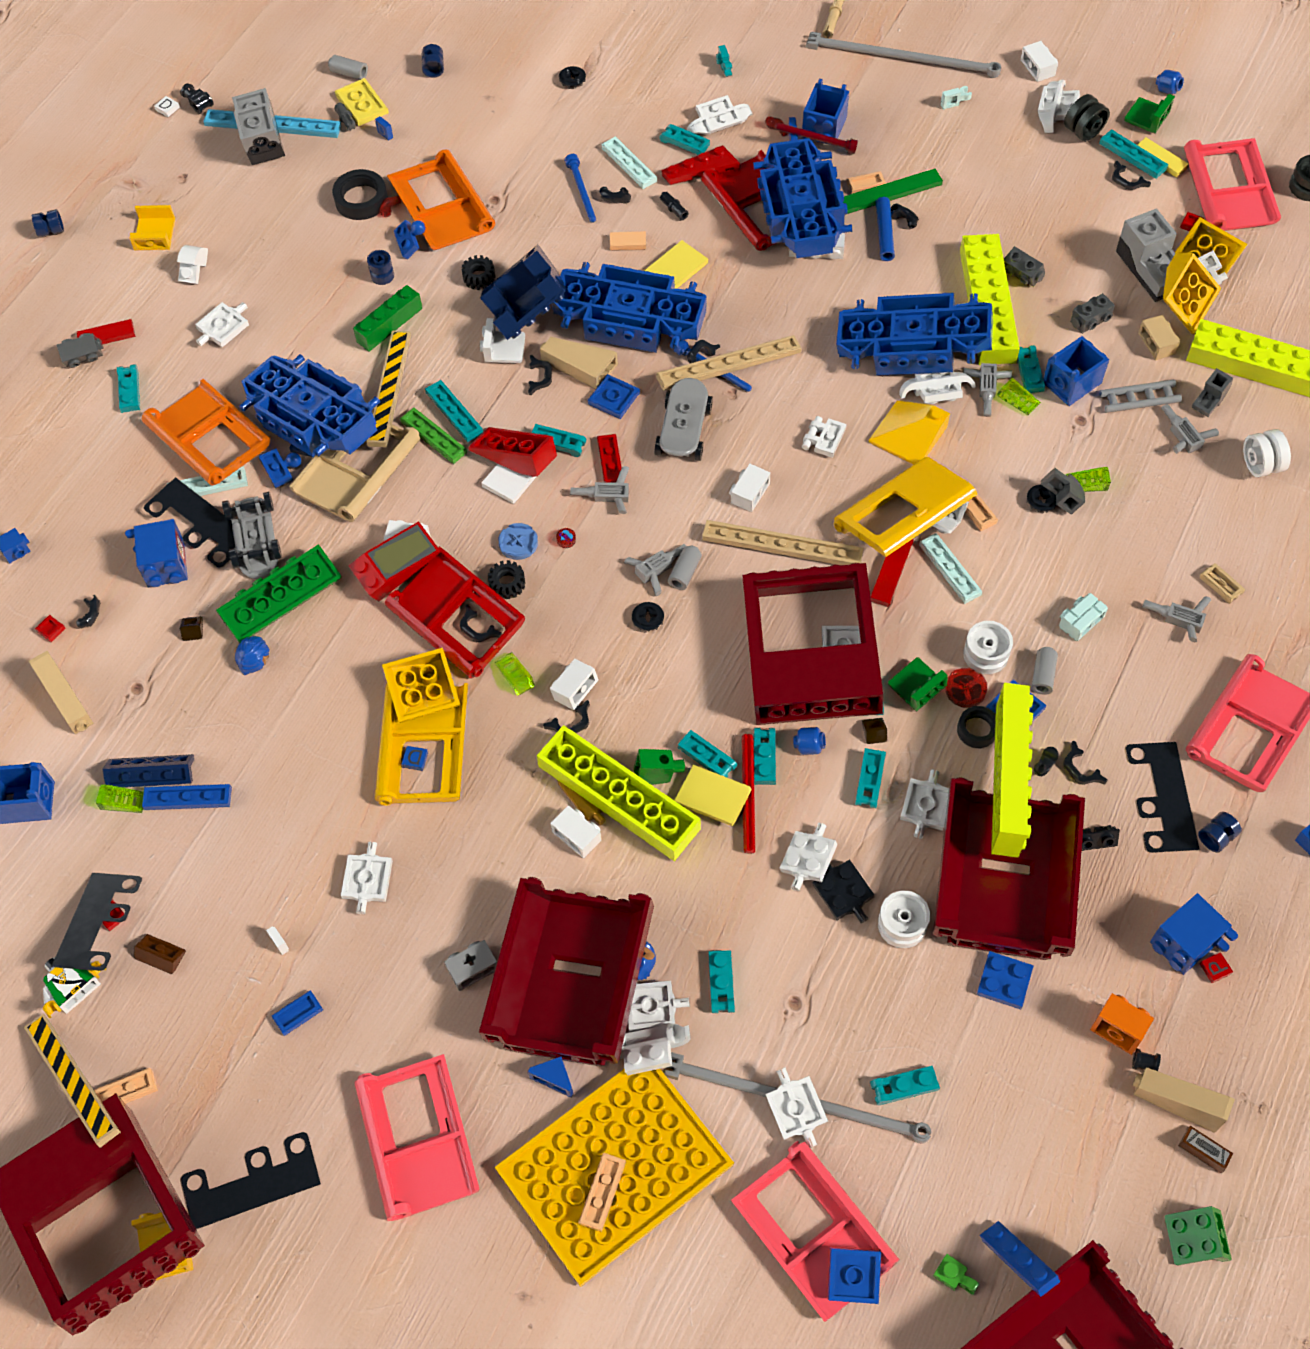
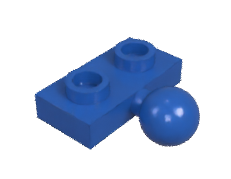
M404 220L394 230L401 254L406 259H409L419 249L415 236L425 232V224L422 221H414L411 225L409 221Z
M277 448L259 456L275 488L293 481L287 467L296 468L301 464L299 454L290 453L287 455L286 460H283Z

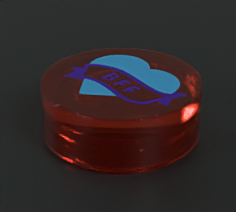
M570 528L560 529L556 534L557 544L562 548L574 546L576 543L575 532Z

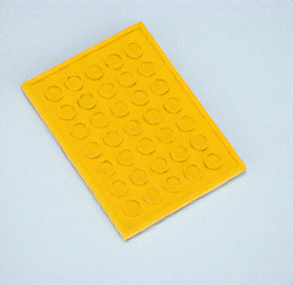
M623 1069L495 1166V1170L575 1281L582 1287L730 1169L734 1162L661 1069L627 1075L625 1069ZM606 1153L626 1160V1164L603 1230L599 1232L579 1225L578 1222L602 1154Z

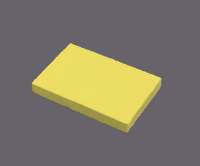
M365 78L335 90L336 97L352 113V118L358 127L389 113L388 108Z
M681 240L644 271L674 276L675 288L677 289L707 265L708 258Z
M693 765L674 801L684 808L733 827L752 789L750 786Z

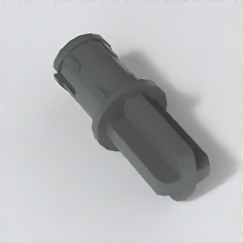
M337 103L334 109L339 115V120L345 124L348 130L355 129L356 125L352 118V113L346 109L344 104Z

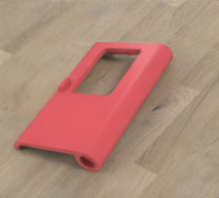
M1255 138L1202 145L1200 140H1190L1185 144V155L1206 221L1226 231L1272 225L1281 219ZM1237 153L1248 185L1214 190L1203 157Z
M444 1054L380 1076H374L371 1073L358 1076V1080L354 1084L387 1221L403 1219L470 1196L480 1190ZM424 1074L428 1080L440 1133L437 1136L397 1148L383 1089Z

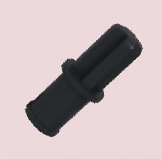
M668 192L661 193L660 200L668 207V210L673 212L680 220H685L689 213L680 204V201L672 197Z

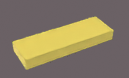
M1147 137L1137 144L1167 163L1168 168L1166 171L1176 178L1188 167L1187 162Z

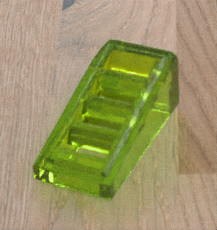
M1013 377L997 393L999 398L1026 415H1029L1041 403ZM1028 402L1031 403L1029 407L1026 406Z
M1108 467L1069 473L1078 480L1084 492L1108 491L1111 483Z
M513 652L495 662L497 668L518 696L535 686L532 676ZM511 662H514L513 664H511V665H509L508 667L504 668L506 665L510 664Z
M101 784L96 804L100 810L142 813L144 792ZM125 796L128 797L126 804H124ZM134 797H137L135 806H133V799Z

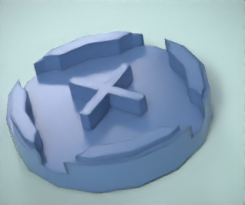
M511 524L508 528H504L498 537L499 548L502 554L510 559L522 560L528 558L538 547L537 533L527 524Z

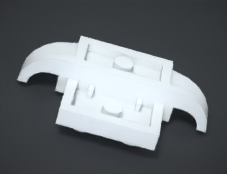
M1064 79L1052 81L1043 88L1038 115L1045 133H1054V123L1057 120H1064L1072 104L1080 98L1079 90L1063 91V87L1066 85Z
M728 95L696 105L699 118L688 125L687 131L694 134L710 135L734 125L742 124L753 113L748 104L733 106Z
M961 372L915 374V378L906 381L901 386L899 395L901 399L905 398L906 394L913 390L916 396H921L924 403L936 404L938 401H955L958 398H963L962 382H968L972 388L976 386L969 375Z
M667 1023V1025L630 1033L625 1032L619 1058L624 1059L625 1073L633 1075L672 1066L671 1048L683 1046L690 1041L689 1025L682 1027L678 1024Z

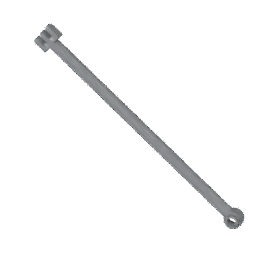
M810 32L806 43L808 49L817 50L818 46L986 72L991 78L998 77L1001 72V64L998 62L981 63L822 38L821 33Z
M672 1052L671 1058L675 1060V1063L672 1062V1066L667 1068L673 1069V1072L663 1070L667 1078L678 1080L679 1075L682 1074L766 1097L765 1094L778 1089L683 1063L684 1056ZM820 1100L826 1114L911 1136L915 1142L920 1144L928 1142L931 1137L929 1136L932 1133L931 1128L926 1123L921 1122L913 1125ZM918 1129H925L926 1134L920 1135Z

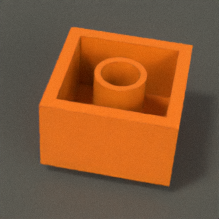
M1112 993L1090 1030L1132 1055L1143 1040L1154 1018L1145 1009L1137 1008L1130 1004L1125 997Z

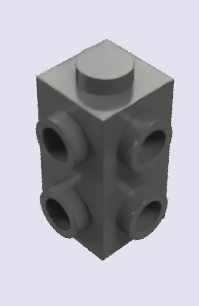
M1015 246L1004 258L1006 272L1011 276H1017L1026 285L1029 284L1034 287L1045 276L1044 264Z
M1102 293L1097 297H1092L1088 302L1076 306L1070 322L1083 334L1088 330H1093L1100 323L1109 321L1113 316L1115 305Z
M84 333L79 338L73 340L65 339L60 344H57L61 361L67 367H77L82 362H93L98 360V357L103 356L101 351L104 349L102 341L93 333Z

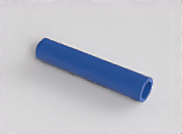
M880 197L876 200L880 258L883 261H891L895 257L890 200L887 197Z

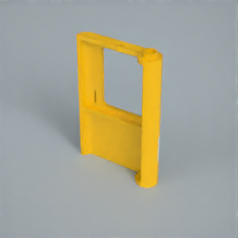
M386 683L375 800L380 805L455 802L460 799L468 683H464L462 686H455L460 706L402 723L398 721L389 687ZM444 741L441 790L437 793L401 794V764L404 744L406 742Z

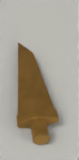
M558 781L560 788L577 809L583 813L587 821L594 819L599 825L604 824L606 819L600 814L603 811Z

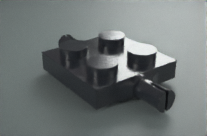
M850 859L836 867H832L829 863L822 882H812L814 888L836 920L854 913L860 923H864V921L868 920V917L862 910V907L866 902L874 898V893Z

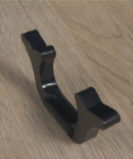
M1115 161V171L1112 175L1114 182L1127 190L1150 187L1151 182L1144 180L1142 176H1140L1137 182H1129L1121 177L1120 173L1125 172L1126 166Z
M705 340L695 342V345L688 352V362H697L696 355L702 347L708 351L710 356H713L716 350L720 348V345H712Z
M530 355V369L537 367L545 369L542 381L528 382L530 387L528 393L532 395L535 391L548 387L551 384L552 366L549 362L538 360L533 355Z
M469 604L465 605L466 613L460 621V629L474 642H483L489 638H499L502 635V632L495 630L493 625H490L485 633L475 632L468 626V621L478 616L477 611L472 610Z
M588 700L575 708L576 712L582 716V720L569 728L575 733L589 726L587 710L590 703ZM554 718L552 722L543 724L544 729H550L558 732L561 728L557 718Z
M1072 741L1071 752L1065 757L1063 762L1064 769L1070 773L1078 784L1085 785L1097 782L1105 785L1108 780L1100 774L1099 769H1096L1092 775L1085 776L1073 765L1072 759L1082 756L1084 751L1078 748L1076 741Z

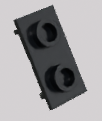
M1111 825L1095 827L1094 832H1091L1090 828L1083 829L1082 851L1118 846L1120 830Z

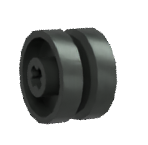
M1086 94L1077 99L1067 111L1064 125L1071 132H1075L1079 139L1086 142L1097 136L1104 128L1109 119L1110 111L1104 104L1099 103L1093 95Z
M1310 155L1299 159L1289 181L1291 193L1304 201H1310Z

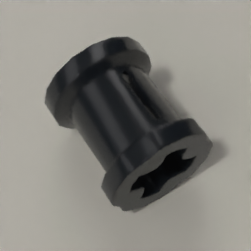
M1136 1048L1132 1060V1069H1146L1147 1067L1158 1071L1161 1054L1156 1053L1152 1055L1141 1052V1049Z

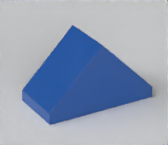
M562 1057L529 1068L528 1074L530 1079L568 1097H572L573 1090Z

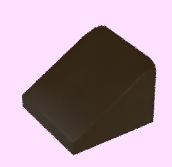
M203 617L182 619L179 629L183 641L202 639Z
M883 718L862 720L867 744L887 742V727Z

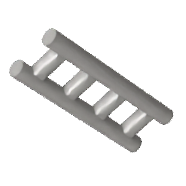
M1175 379L1099 391L1100 397H1107L1110 405H1105L1106 413L1182 401L1181 394L1174 395L1171 387H1176ZM1163 389L1165 397L1155 398L1153 390ZM1144 391L1147 399L1137 401L1134 393ZM1126 394L1128 402L1118 403L1116 395Z

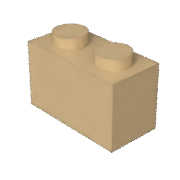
M1163 315L1142 321L1138 333L1155 361L1177 353L1180 339L1175 335L1170 323L1166 321Z

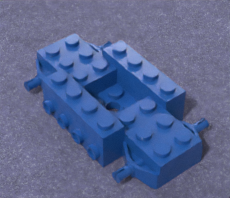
M809 138L772 143L768 147L764 161L753 162L754 170L762 169L760 170V178H757L758 189H761L760 197L761 201H763L764 213H766L767 226H769L771 233V243H785L796 254V258L833 253V247L836 246L840 234L852 232V224L844 225L847 204L843 203L844 194L843 191H840V179H836L837 168L836 166L833 167L832 152H820Z
M583 262L579 270H562L560 276L566 288L565 297L558 303L555 301L552 303L553 314L563 317L562 328L565 327L567 329L570 320L583 319L584 338L586 340L657 353L661 341V334L672 338L670 344L672 349L673 347L677 349L680 340H698L706 314L707 296L695 291L697 287L696 282L693 283L691 281L688 289H676L674 276L602 264L599 275L588 272L590 267L588 262Z
M954 293L878 297L877 310L864 308L865 301L861 299L860 303V299H858L855 309L839 312L836 343L839 357L852 359L851 368L855 369L856 365V369H858L860 359L873 356L876 375L953 372V352L967 354V363L971 364L972 361L973 364L975 363V354L981 351L992 350V304L978 302V294L974 293V299L973 293L970 294V302L956 305Z
M301 354L293 360L270 356L242 380L247 399L239 405V408L245 412L250 406L254 405L253 407L257 413L256 418L265 429L312 457L315 455L319 457L328 449L342 450L350 455L377 431V423L372 410L380 403V400L374 396V398L366 403L361 394L362 390L357 384H352L343 376L340 377L332 370L325 369L318 362L315 363L309 359L305 361Z

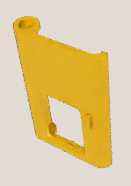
M924 457L834 518L833 524L838 532L844 534L851 532L887 557L975 497L977 491L968 481L930 457ZM897 495L918 508L880 535H875L858 523V521Z

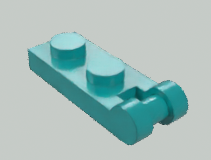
M669 124L665 129L666 131L662 132L659 136L661 142L665 144L671 143L697 155L704 153L710 146L709 139L673 124Z
M1036 346L1020 347L1017 363L1025 394L1044 392L1045 383L1037 357Z
M133 364L126 368L123 366L117 367L119 409L121 413L140 410L137 365Z
M535 424L532 433L553 436L556 450L570 453L574 457L581 455V448L587 440L582 435Z
M754 728V785H776L775 728H769V730ZM761 738H769V743H761Z
M692 730L678 743L679 750L709 771L728 778V773L734 771L738 766L735 760ZM719 762L724 764L722 768L718 766Z
M865 748L855 805L861 806L865 804L870 805V808H877L886 752ZM864 791L872 792V797L864 796Z
M731 950L709 951L712 1013H719V1011L735 1013ZM718 997H727V1001L718 1002Z
M933 1065L870 1081L871 1088L876 1093L875 1101L877 1105L904 1100L940 1089ZM889 1086L891 1093L885 1094L884 1087Z

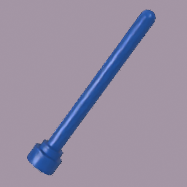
M574 153L569 154L565 157L566 166L572 170L589 221L595 222L596 216L578 168L580 164L578 155Z
M680 340L674 352L680 356H686L691 349L688 342ZM699 353L696 355L697 362L707 359ZM732 373L720 375L746 392L752 390L750 384Z

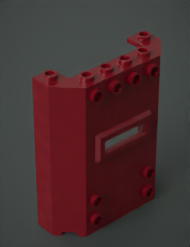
M962 777L951 778L948 790L933 935L938 938L943 935L948 938L947 943L952 946L1039 960L1051 959L1053 954H1060L1062 957L1071 956L1075 949L1085 798L1079 797L1076 794L1062 795L1059 804L1053 803L1050 800H1028V805L1031 806V816L1028 819V825H1031L1030 838H1027L1025 850H1021L1019 857L991 854L993 794L983 790L972 791L974 781H969ZM982 859L1030 866L1029 874L982 867Z
M520 878L479 1029V1034L483 1040L489 1043H494V1041L504 1044V1049L512 1052L553 1059L562 1057L564 1061L600 1067L605 1066L606 1061H609L611 1064L619 1063L653 914L654 904L652 898L646 894L637 893L636 895L629 894V900H610L601 895L591 897L581 892L571 894L561 889L546 890L542 881L538 878ZM559 960L602 968L600 976L554 969L555 961Z
M1092 1240L1054 1271L1058 1275L1060 1283L1041 1297L1032 1289L961 1349H1064L1056 1340L1063 1333L1067 1335L1077 1349L1174 1348L1169 1336L1157 1329L1154 1318L1147 1311L1143 1312L1139 1307L1136 1296L1130 1290L1126 1291L1120 1284L1121 1280L1117 1273L1106 1267V1264L1110 1262L1106 1249L1100 1243L1096 1244Z

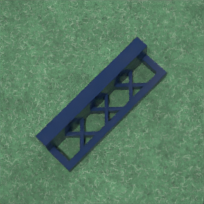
M194 754L109 759L103 767L105 787L124 788L191 784L193 781L191 765L194 762Z

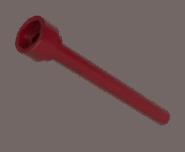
M776 123L775 125L777 130L844 148L847 153L854 154L857 148L858 140L847 139L845 141L782 123Z

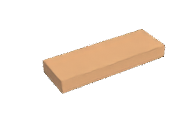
M147 1068L97 1088L94 1091L101 1102L116 1093L126 1104L154 1093L158 1089L152 1069Z
M606 1153L602 1154L578 1222L579 1225L602 1232L626 1160Z

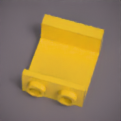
M171 205L135 206L139 218L136 233H130L129 237L134 251L170 250L175 222Z
M161 1212L157 1214L144 1213L138 1216L139 1219L131 1221L132 1226L138 1232L140 1252L171 1232ZM192 1258L185 1259L178 1264L176 1269L163 1274L156 1280L194 1270Z

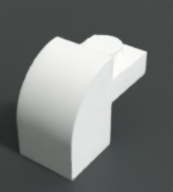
M184 245L181 248L177 262H180L178 281L198 284L200 266L206 267L208 248Z

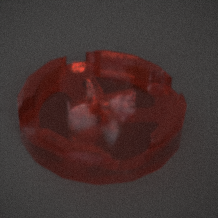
M971 668L954 670L948 677L947 686L945 687L948 699L953 704L962 708L979 705L984 700L988 690L984 676Z

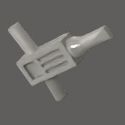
M981 363L980 370L964 368L963 373L971 377L980 378L979 397H982L984 401V416H991L992 399L996 395L997 379L1011 378L1012 370L997 371V364Z
M1168 404L1161 407L1171 420L1172 426L1170 430L1180 441L1173 447L1176 454L1184 448L1188 453L1194 452L1203 447L1204 439L1219 435V431L1216 428L1198 433L1186 417L1181 418L1176 415Z
M623 466L621 468L616 483L595 482V486L588 488L571 487L570 495L589 496L595 498V502H615L619 513L626 514L627 511L623 502H628L629 483H624L629 467Z
M683 544L671 552L661 550L645 561L628 557L624 563L635 566V574L644 584L651 580L655 596H658L662 590L657 576L671 568L672 562L676 557L680 556L686 545Z
M1203 597L1194 609L1173 602L1169 606L1159 605L1148 600L1144 601L1142 607L1160 613L1163 617H1166L1165 622L1187 629L1189 640L1197 642L1196 633H1200L1206 614L1202 613V611L1209 604L1211 598Z

